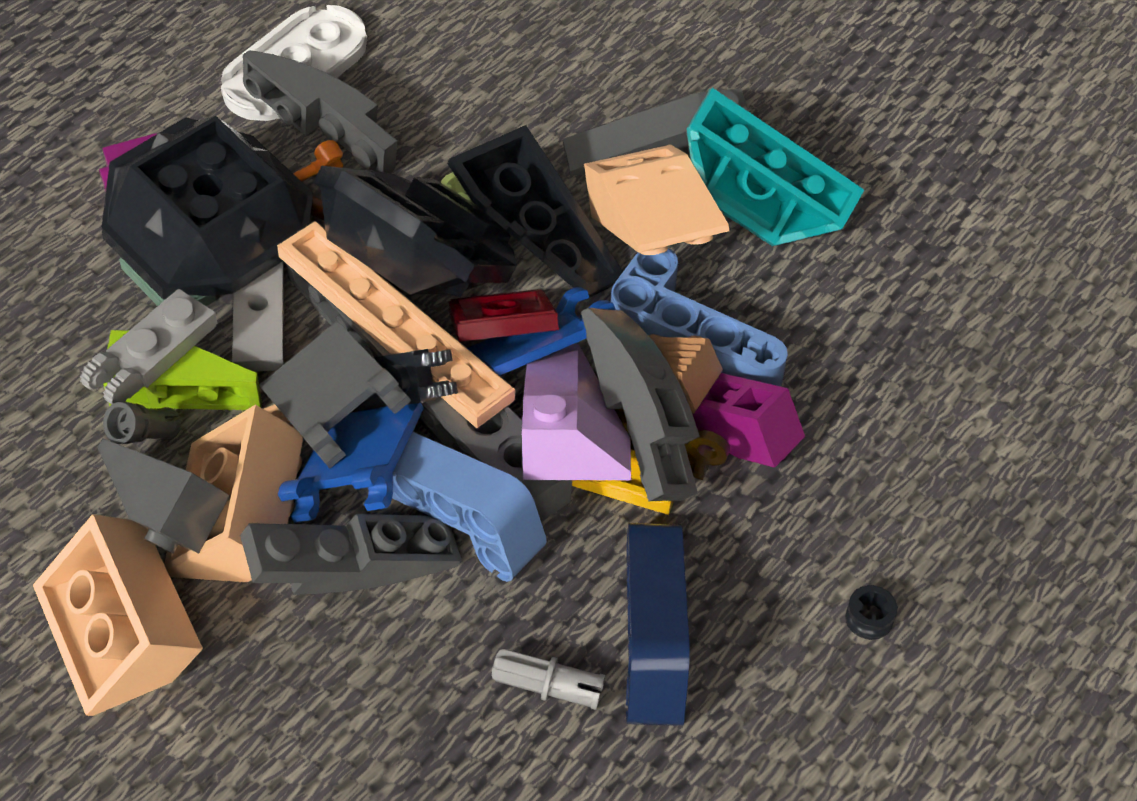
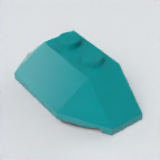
M714 88L709 89L687 127L691 161L722 214L771 246L843 229L864 192L863 188Z

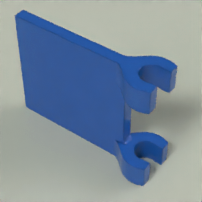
M576 287L568 290L562 296L555 309L558 314L559 330L490 338L467 349L500 376L587 338V333L582 315L577 316L575 314V306L578 302L590 298L588 291L582 287ZM599 300L589 307L615 310L614 304L608 300Z
M422 404L406 405L396 414L388 406L349 413L332 427L328 434L346 456L329 469L313 450L299 478L285 481L279 488L278 496L281 501L295 499L296 507L290 516L293 522L309 521L316 518L320 506L319 490L351 484L355 489L368 487L369 494L364 503L367 511L389 507L393 497V471L424 409Z

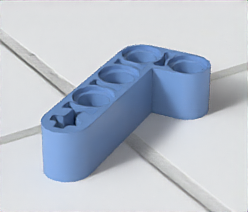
M668 248L666 252L656 255H643L637 252L612 287L611 302L614 304L615 310L624 311L639 324L647 335L655 334L661 337L684 338L695 335L710 339L723 368L721 373L782 386L788 356L787 348L782 341L676 293L678 258L671 249Z
M412 432L393 471L392 499L468 534L481 564L491 573L494 569L500 572L497 577L501 580L511 581L547 543L546 535L530 491L514 476Z

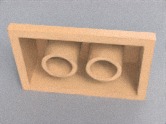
M255 404L192 442L186 471L229 494L230 497L199 554L180 545L177 546L174 554L167 551L164 565L170 577L249 582L252 580L240 535L249 523L288 524V519L294 508V500L281 501L278 491L283 482L296 479L302 464L300 454L303 437L296 428Z
M95 514L91 515L33 584L86 716L97 715L172 683L203 649L156 546L144 539L148 529L132 520Z

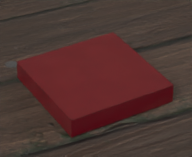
M542 289L457 298L448 301L450 319L459 342L559 330L558 314Z

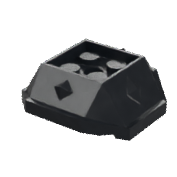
M217 116L200 121L186 117L110 161L101 226L102 237L163 300L167 299L177 289L182 290L188 295L198 296L233 294L283 262L279 257L277 245L310 225L313 192L254 136L236 131Z
M321 166L313 183L321 189L327 240L409 294H452L461 298L464 291L485 283L509 282L517 267L514 250L508 244L511 238L510 234L478 206L435 179L414 177L412 181H409L391 173Z

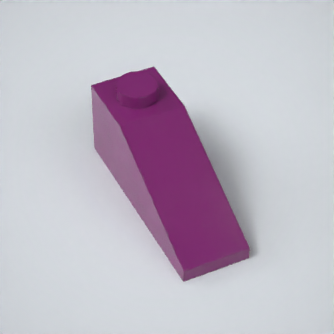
M724 373L719 375L695 413H692L697 429L712 431L722 436L730 445V454L740 459L773 468L805 437L788 388Z

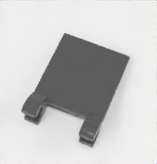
M338 321L259 385L329 469L345 457L346 454L328 434V431L368 397L376 393L394 414L411 401L398 386L394 377L386 369H383Z

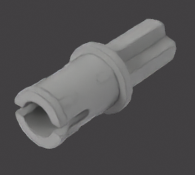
M507 649L499 650L492 668V679L496 682L540 693L541 700L547 701L548 696L588 706L593 710H597L600 693L581 689L579 686L602 691L606 676L601 673L599 675L559 664L558 657L552 656L551 660L547 661Z

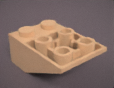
M672 145L584 164L591 217L638 253L640 252L643 255L661 254L668 250V245L681 242L703 244L711 241L713 235L729 231L728 222L688 154Z

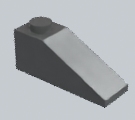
M102 438L97 448L129 519L149 529L144 539L173 554L178 545L199 554L230 495L189 471Z

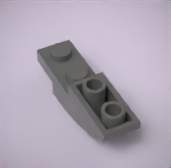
M252 50L243 54V84L251 96L263 100L275 110L278 117L285 124H292L305 136L320 127L323 134L329 140L337 141L364 168L383 173H390L395 169L397 140L377 124L378 104L340 79L296 60Z
M587 308L581 311L587 333V341L591 348L606 408L624 409L627 429L632 439L640 469L641 481L645 487L648 502L682 501L698 494L685 443L700 436L690 406L669 363L654 341L624 311Z
M356 514L347 526L249 523L240 535L252 582L290 583L293 595L336 593L381 587L452 569L462 562L451 526L430 516Z

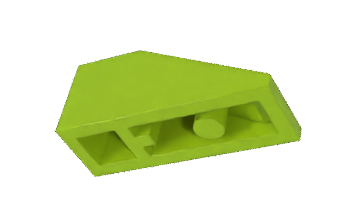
M111 330L107 349L129 330ZM197 346L192 347L147 388L143 386L130 399L126 400V402L140 404L146 408L247 410L255 404L262 408L256 372Z

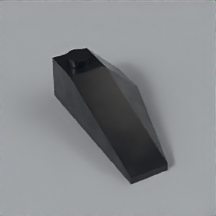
M526 125L448 160V166L471 201L571 287H582L588 291L589 297H592L613 286L622 274L623 270Z

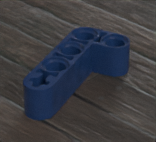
M628 523L626 549L628 616L626 705H628V711H626V723L635 725L683 726L689 677L690 647L682 525Z

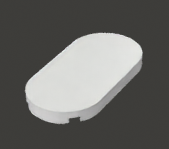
M326 5L327 10L316 11V7L312 6L295 12L227 65L221 78V92L225 105L233 113L245 119L261 121L279 119L275 110L263 100L251 96L243 84V54L249 50L274 54L296 60L338 78L365 53L367 35L362 19L353 11L337 5Z

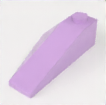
M572 344L527 364L522 417L523 480H631L630 437L615 409L606 408L599 380L579 344Z

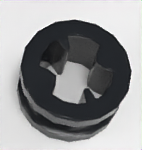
M875 585L862 586L856 589L850 596L845 615L847 626L854 634L868 640L880 639L888 635L892 629L898 606L895 598L886 589ZM866 605L867 610H870L871 606L880 609L879 620H876L874 614L871 619L864 617L861 614L863 606Z

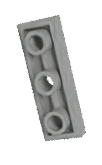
M284 261L236 291L233 295L232 362L254 372L277 371L284 365Z

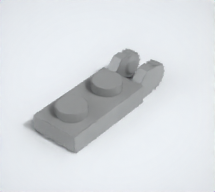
M177 289L109 347L106 352H99L94 356L92 361L88 362L84 366L83 371H81L80 382L93 391L94 389L98 390L106 382L108 384L104 387L105 391L103 392L105 400L110 404L126 402L128 398L130 399L143 386L147 388L210 333L218 324L216 313L182 290Z

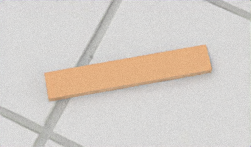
M316 221L277 245L279 257L389 353L398 354L428 349L429 353L451 349L453 361L447 362L446 365L431 367L433 383L446 380L456 382L458 393L441 396V398L476 428L483 425L515 401V389L377 272L327 240L326 229Z

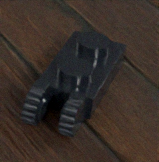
M428 349L373 357L383 369H386L394 377L401 390L410 398L411 401L407 405L434 401L436 397L458 393L456 382L446 380L433 383L431 367L446 365L447 362L453 361L451 349L429 353ZM374 393L352 412L386 407L387 405Z

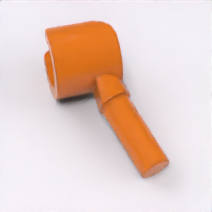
M327 140L319 144L314 152L316 161L311 162L310 165L293 174L302 182L317 175L321 166L343 168V163L340 160L343 152L338 143L334 140Z

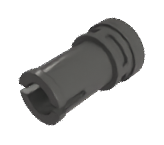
M116 402L105 412L103 427L107 438L111 442L130 444L142 442L145 439L172 440L180 431L181 420H165V418L179 416L178 412L173 408H146L140 404Z

